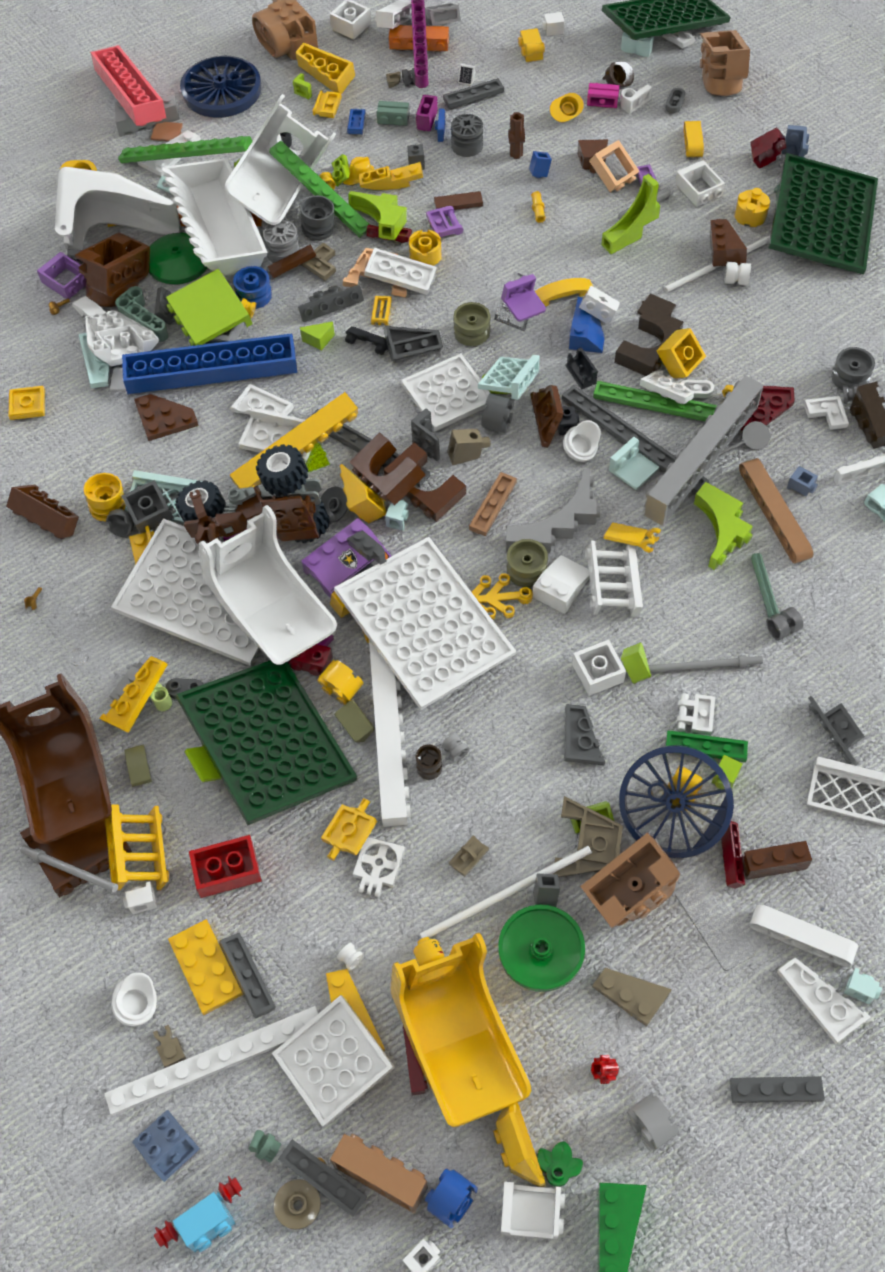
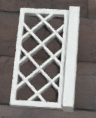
M817 757L814 761L806 806L885 826V820L878 819L873 813L874 810L881 806L885 811V801L883 802L877 794V791L885 789V773ZM817 774H826L830 781L821 786L817 780ZM841 778L846 779L850 784V787L843 791L835 782ZM861 783L866 784L871 790L870 793L863 797L856 788ZM833 784L838 794L829 798L823 788ZM853 789L859 799L850 804L844 793ZM818 791L826 799L821 804L812 802L813 794ZM873 794L879 805L871 809L865 798ZM841 796L847 806L842 809L836 808L832 800ZM861 801L867 812L863 814L856 813L852 806Z

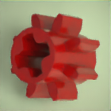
M609 1054L600 1055V1058H594V1062L591 1065V1073L594 1080L600 1079L601 1084H609L610 1081H616V1076L619 1072L616 1059H610Z

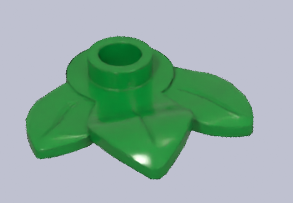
M565 1141L557 1143L553 1147L552 1152L540 1148L537 1154L540 1169L546 1173L548 1182L554 1187L564 1186L569 1181V1178L578 1176L582 1171L583 1160L572 1158L571 1147ZM554 1172H561L562 1175L556 1176Z

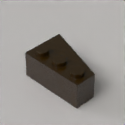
M877 381L858 386L850 406L851 415L857 420L859 428L864 432L867 442L871 444L873 449L885 446V409L882 404L885 400L884 397H880L876 388L879 387Z

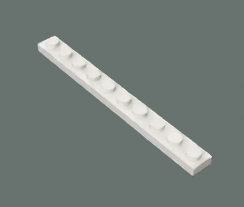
M316 1007L306 1009L104 1093L110 1115L115 1116L280 1047L318 1015Z

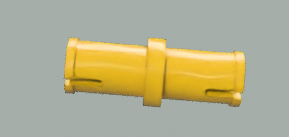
M535 191L531 194L532 210L535 212L536 222L541 223L546 220L544 214L545 205L542 202L541 193Z

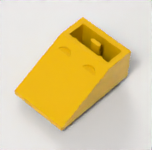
M340 464V477L344 483L343 491L347 497L346 505L348 509L368 524L385 516L387 512L384 500L366 485L363 480L343 464Z

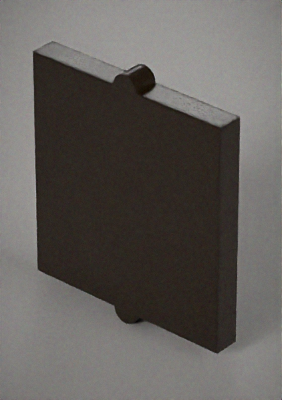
M650 293L647 299L642 301L637 314L642 315L648 306L671 316L676 304Z

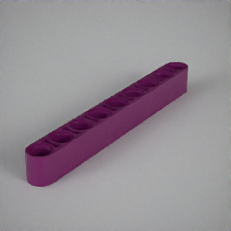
M411 0L415 85L418 88H425L429 84L424 0Z

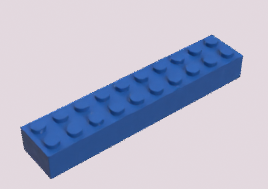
M293 334L122 355L123 382L127 394L298 373Z

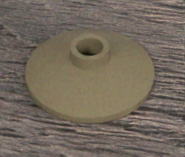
M295 1179L285 1183L278 1190L274 1199L275 1215L279 1222L289 1229L298 1230L308 1227L315 1221L320 1212V1195L317 1189L306 1180ZM297 1201L302 1202L300 1210L294 1208V1204Z

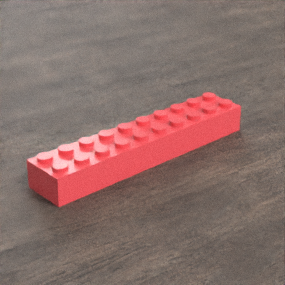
M119 45L90 52L94 70L136 126H144L149 122H160L166 118L162 98Z

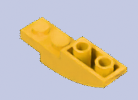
M418 162L393 170L386 166L359 174L360 187L372 190H392L410 187V181L423 178L422 166Z

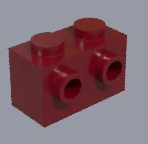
M315 644L290 659L288 664L295 671L302 670L314 676H319L332 661V649Z

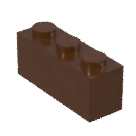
M801 841L745 851L742 860L746 880L806 870L812 862V857L807 842Z

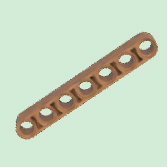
M755 458L740 463L739 471L792 563L796 564L813 558V549L761 461Z

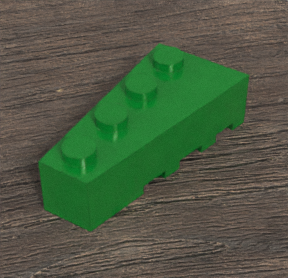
M599 1183L598 1272H628L647 1185Z

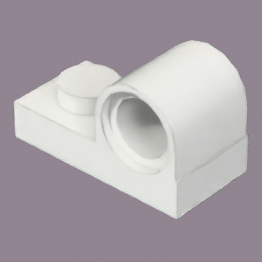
M647 84L638 91L631 88L622 90L620 107L631 114L651 100L652 87Z

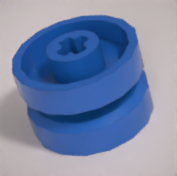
M248 266L240 269L234 275L233 285L235 294L241 302L243 298L247 299L248 302H256V309L264 307L270 302L272 290L267 271L261 267Z

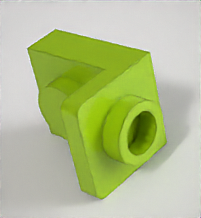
M300 73L293 80L294 94L309 100L312 97L311 84L306 82L304 74Z

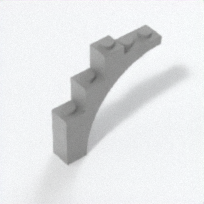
M583 469L582 479L577 492L560 511L538 522L507 526L506 551L516 541L532 539L540 542L547 550V553H550L551 546H555V538L573 539V534L577 532L578 524L595 525L596 517L600 518V507L597 506V499H593V491H590V487H593L594 479L593 476H590V469Z

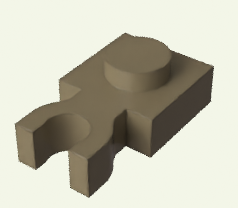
M169 1025L164 1026L167 1032L163 1037H160L157 1030L153 1032L154 1037L161 1043L156 1048L165 1068L186 1059L178 1038L172 1039V1030Z

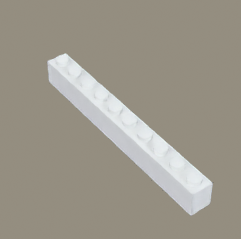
M369 640L383 827L408 825L407 818L411 817L410 805H406V799L409 798V787L404 786V780H408L407 768H403V762L406 761V750L401 749V744L405 743L404 731L400 732V726H403V714L398 712V708H402L401 696H397V691L401 690L400 681L396 679L393 671Z

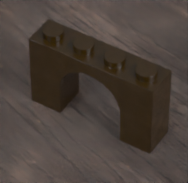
M647 306L639 318L638 329L657 337L661 344L653 348H642L623 340L616 350L614 363L644 376L658 371L662 360L656 350L676 330L683 329L684 322Z

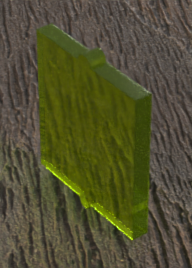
M320 443L314 445L315 447L311 450L305 463L308 473L330 465L326 457V451H323Z

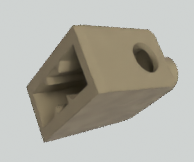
M478 429L452 430L447 450L452 466L480 458L482 448L490 447L491 441L489 437H481Z

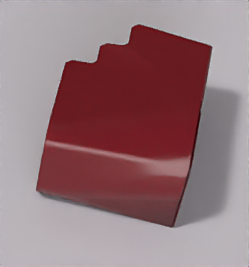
M777 127L750 142L752 159L758 168H763L774 162L776 157L781 154V151L786 148L785 136Z

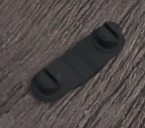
M353 326L345 331L347 334L345 342L355 344L356 339L372 342L376 346L375 353L384 355L385 351L388 350L386 338Z

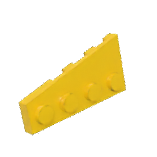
M150 656L135 674L136 679L124 687L122 696L118 700L114 699L110 704L112 708L107 714L103 713L99 719L129 733L168 664Z
M343 969L326 973L331 1003L342 995L381 1049L385 1051L348 970Z

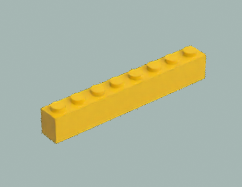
M346 392L342 393L230 474L231 480L238 489L260 485L262 482L257 474L256 466L257 460L261 459L262 453L265 454L267 449H272L276 445L279 447L282 444H285V446L291 445L293 448L296 447L301 454L304 452L308 453L315 447V444L324 442L333 431L338 432L344 423L353 421L358 414L357 406Z

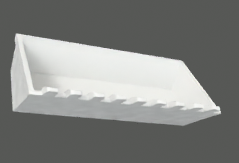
M227 158L161 168L162 173L166 176V183L171 186L169 191L175 196L173 201L179 206L177 211L183 216L181 221L187 226L185 231L192 237L189 241L196 247L193 251L201 259L203 265L212 271L219 268L227 282L232 281L236 272L242 268L261 266L268 252L253 217L248 209L232 199L225 191V183L232 173V168Z

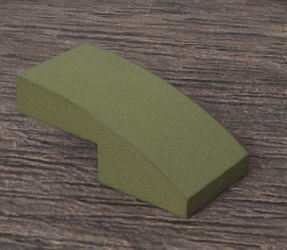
M144 744L125 749L131 786L135 787L152 782Z

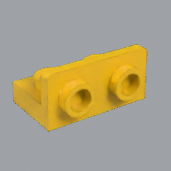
M145 526L146 532L129 536L135 565L155 533L150 531L149 526Z

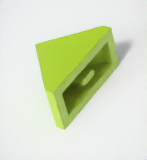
M333 321L300 327L302 342L321 351L335 336Z
M640 642L623 649L621 661L632 683L635 684L650 678L651 673L643 644Z

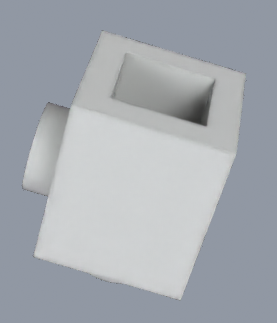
M562 12L544 14L542 30H545L546 36L564 34Z

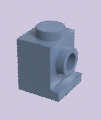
M798 466L789 479L787 489H793L804 496H807L809 492L813 494L818 486L816 484L818 476Z

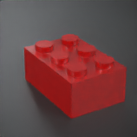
M250 835L189 851L196 890L200 898L262 882L254 844Z

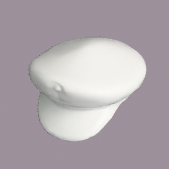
M585 420L577 426L570 428L563 439V447L566 454L578 462L591 460L598 450V442L601 435L599 426L593 421Z
M132 973L116 985L111 1007L115 1018L123 1025L141 1026L147 1023L154 1015L157 998L151 978L144 973Z

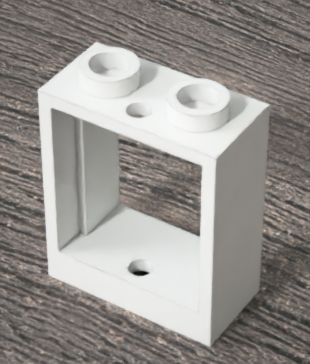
M704 160L679 170L676 174L675 184L696 207L723 196L725 183ZM702 178L711 188L698 192L690 182Z

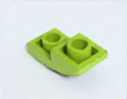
M344 154L331 163L334 170L331 174L337 187L349 178V164L347 156Z

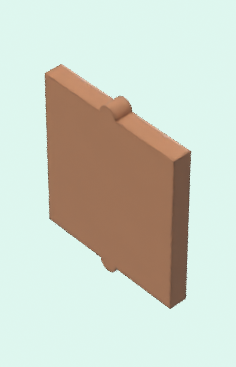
M157 123L155 128L152 129L151 140L169 142L181 135L183 123Z

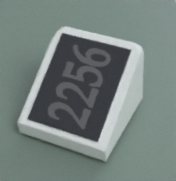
M460 64L458 83L472 85L475 80V66Z

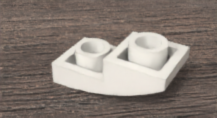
M87 296L72 303V306L82 317L90 316L94 313H106Z

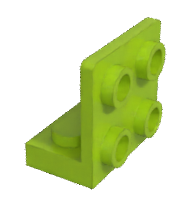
M203 746L187 748L185 750L186 756L202 782L222 780Z

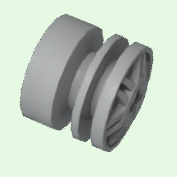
M282 220L279 224H268L264 228L265 248L268 252L267 257L271 262L275 263L300 250L297 228L293 223Z

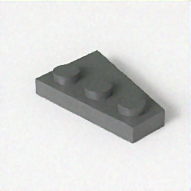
M566 704L564 761L604 765L605 759L601 755L598 739L595 738L593 725L586 706Z

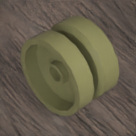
M468 302L458 306L453 316L455 339L466 346H477L486 342L490 337L491 330L489 309L477 302Z
M521 539L514 542L508 549L507 574L510 576V581L515 585L533 587L542 572L547 568L548 553L540 542L532 539Z

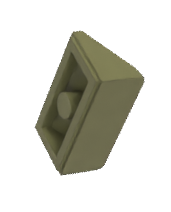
M354 700L348 702L334 714L356 743L365 742L375 730V727Z

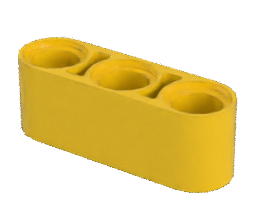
M684 121L683 132L686 157H703L704 143L701 121Z

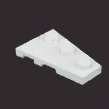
M661 369L645 376L640 381V386L645 387L648 391L657 392L666 398L669 397L679 404H685L694 398L695 392L681 383L673 382V378L670 375L664 376Z

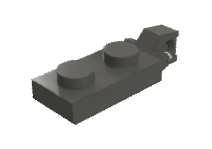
M363 530L347 538L348 544L366 560L374 559L380 565L387 562L384 548Z

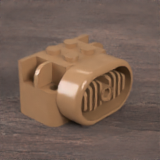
M272 0L273 3L268 5L267 8L253 14L252 24L259 42L272 57L279 58L287 54L292 60H297L295 52L303 42L318 48L315 20L296 0Z
M736 30L700 33L703 39V43H701L702 59H700V68H703L702 78L707 92L718 96H729L739 93L742 90L743 79L748 78L750 48Z
M647 832L580 887L610 927L614 928L615 926L625 924L629 920L643 919L669 899L675 890L680 872L656 840Z

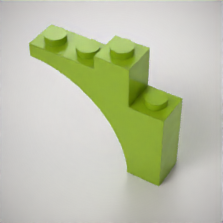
M649 174L643 176L640 190L628 211L616 224L602 233L601 245L610 254L641 239L643 226L659 218L660 205L656 201L659 183Z
M354 191L348 193V203L354 210L366 213L378 222L379 238L396 239L407 222V207L398 206L397 195L382 193L381 196Z
M705 482L695 495L694 505L706 514L715 530L716 548L710 557L708 565L709 568L715 570L718 565H723L728 552L732 553L735 547L741 549L744 543L748 544L753 536L751 534L753 526L740 519L743 514V502Z

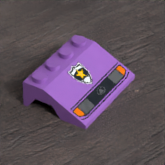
M359 518L301 560L304 573L313 576L330 598L331 594L335 592L334 588L337 585L379 564L374 559L366 560L348 544V537L363 530L384 548L385 559L392 557L371 529Z

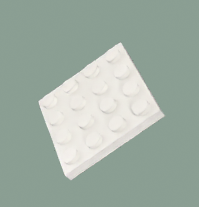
M461 353L401 380V385L420 412L424 409H428L431 412V423L434 432L485 409L487 406L485 403L490 394L489 390L478 389V383L481 379Z
M342 995L272 1053L322 1127L330 1124L395 1068Z

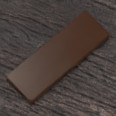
M481 191L434 197L435 209L452 206L454 210L482 207L483 199Z
M310 244L267 267L272 277L276 278L316 257V254Z

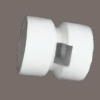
M727 262L724 283L734 284L737 282L738 285H748L751 264L741 263L738 265L736 262Z

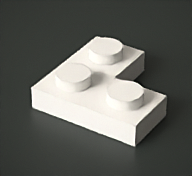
M840 396L805 400L804 406L808 418L826 416L830 430L848 428L849 422Z

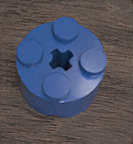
M445 1169L439 1178V1185L435 1190L431 1189L425 1201L428 1203V1212L449 1228H453L452 1222L455 1220L458 1223L463 1218L473 1202V1199L470 1198L472 1191L476 1194L478 1187L456 1170L450 1171Z

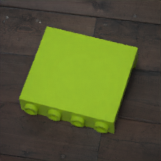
M219 268L166 297L169 303L166 305L171 314H175L173 317L177 324L183 326L181 330L185 337H190L188 341L191 346L203 345L243 322L246 327L253 325L248 312Z

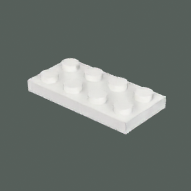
M374 248L364 276L427 295L437 267Z

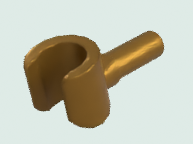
M69 298L58 303L51 301L49 303L50 313L52 315L58 314L60 311L59 307L69 303Z
M38 587L32 596L24 599L25 609L31 606L32 610L37 608L36 599L42 591L41 587Z

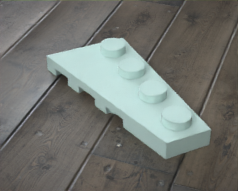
M79 334L90 387L108 386L110 365L94 355L89 349L87 334Z

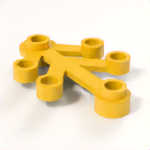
M506 573L499 575V581L486 595L480 594L485 588L491 586V578L488 575H483L478 586L472 591V594L480 604H490L502 612L506 618H512L515 615V609L513 606H505L499 601L518 599L522 604H529L533 599V592L528 587H523L517 592L499 593L504 586L510 583V576ZM481 604L487 613H493V615H489L491 619H495L496 610L492 607L486 608Z

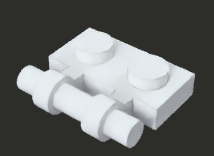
M681 694V699L678 701L679 715L676 718L677 730L684 732L686 725H692L691 733L711 735L715 697L695 694L694 701L688 700V694ZM688 709L693 710V717L687 716Z

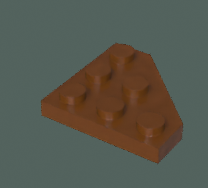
M153 394L134 399L148 441L199 426L192 408Z

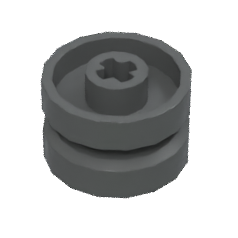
M849 347L843 349L838 353L831 374L833 383L841 390H843L844 385L852 387L854 384H858V386L869 384L875 367L874 357L862 348Z

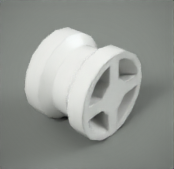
M348 943L339 952L337 960L344 962L346 968L351 971L361 962L364 954L361 951L355 950V946L352 943Z

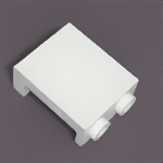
M504 1181L501 1235L558 1240V1235L563 1234L564 1219H559L560 1209H564L565 1194H561V1187L514 1185V1182Z

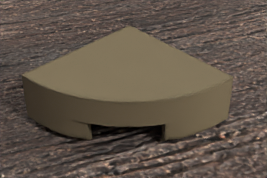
M401 72L386 74L389 88L399 84Z

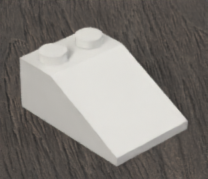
M560 555L542 572L533 585V598L566 614L589 580V569Z

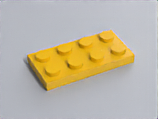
M207 919L168 938L203 1015L243 995Z

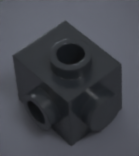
M574 406L562 407L563 416L558 425L559 436L565 435L570 428L577 426L579 423V414L575 413Z

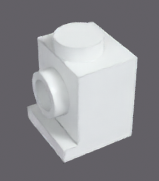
M146 882V887L137 886L132 888L131 891L125 892L126 896H123L124 906L126 909L129 908L132 914L157 908L154 888L150 882Z
M423 1239L403 1259V1263L411 1272H429L440 1261L438 1256L440 1250L432 1241L427 1243ZM421 1255L428 1257L427 1263L422 1264L419 1262Z

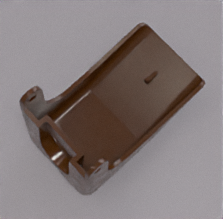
M62 673L57 675L58 682L45 686L46 694L16 706L10 701L0 704V735L6 742L14 760L31 836L35 842L40 844L56 841L102 822L112 813L103 757L88 708ZM54 708L52 711L43 715L28 716L31 713L40 709Z

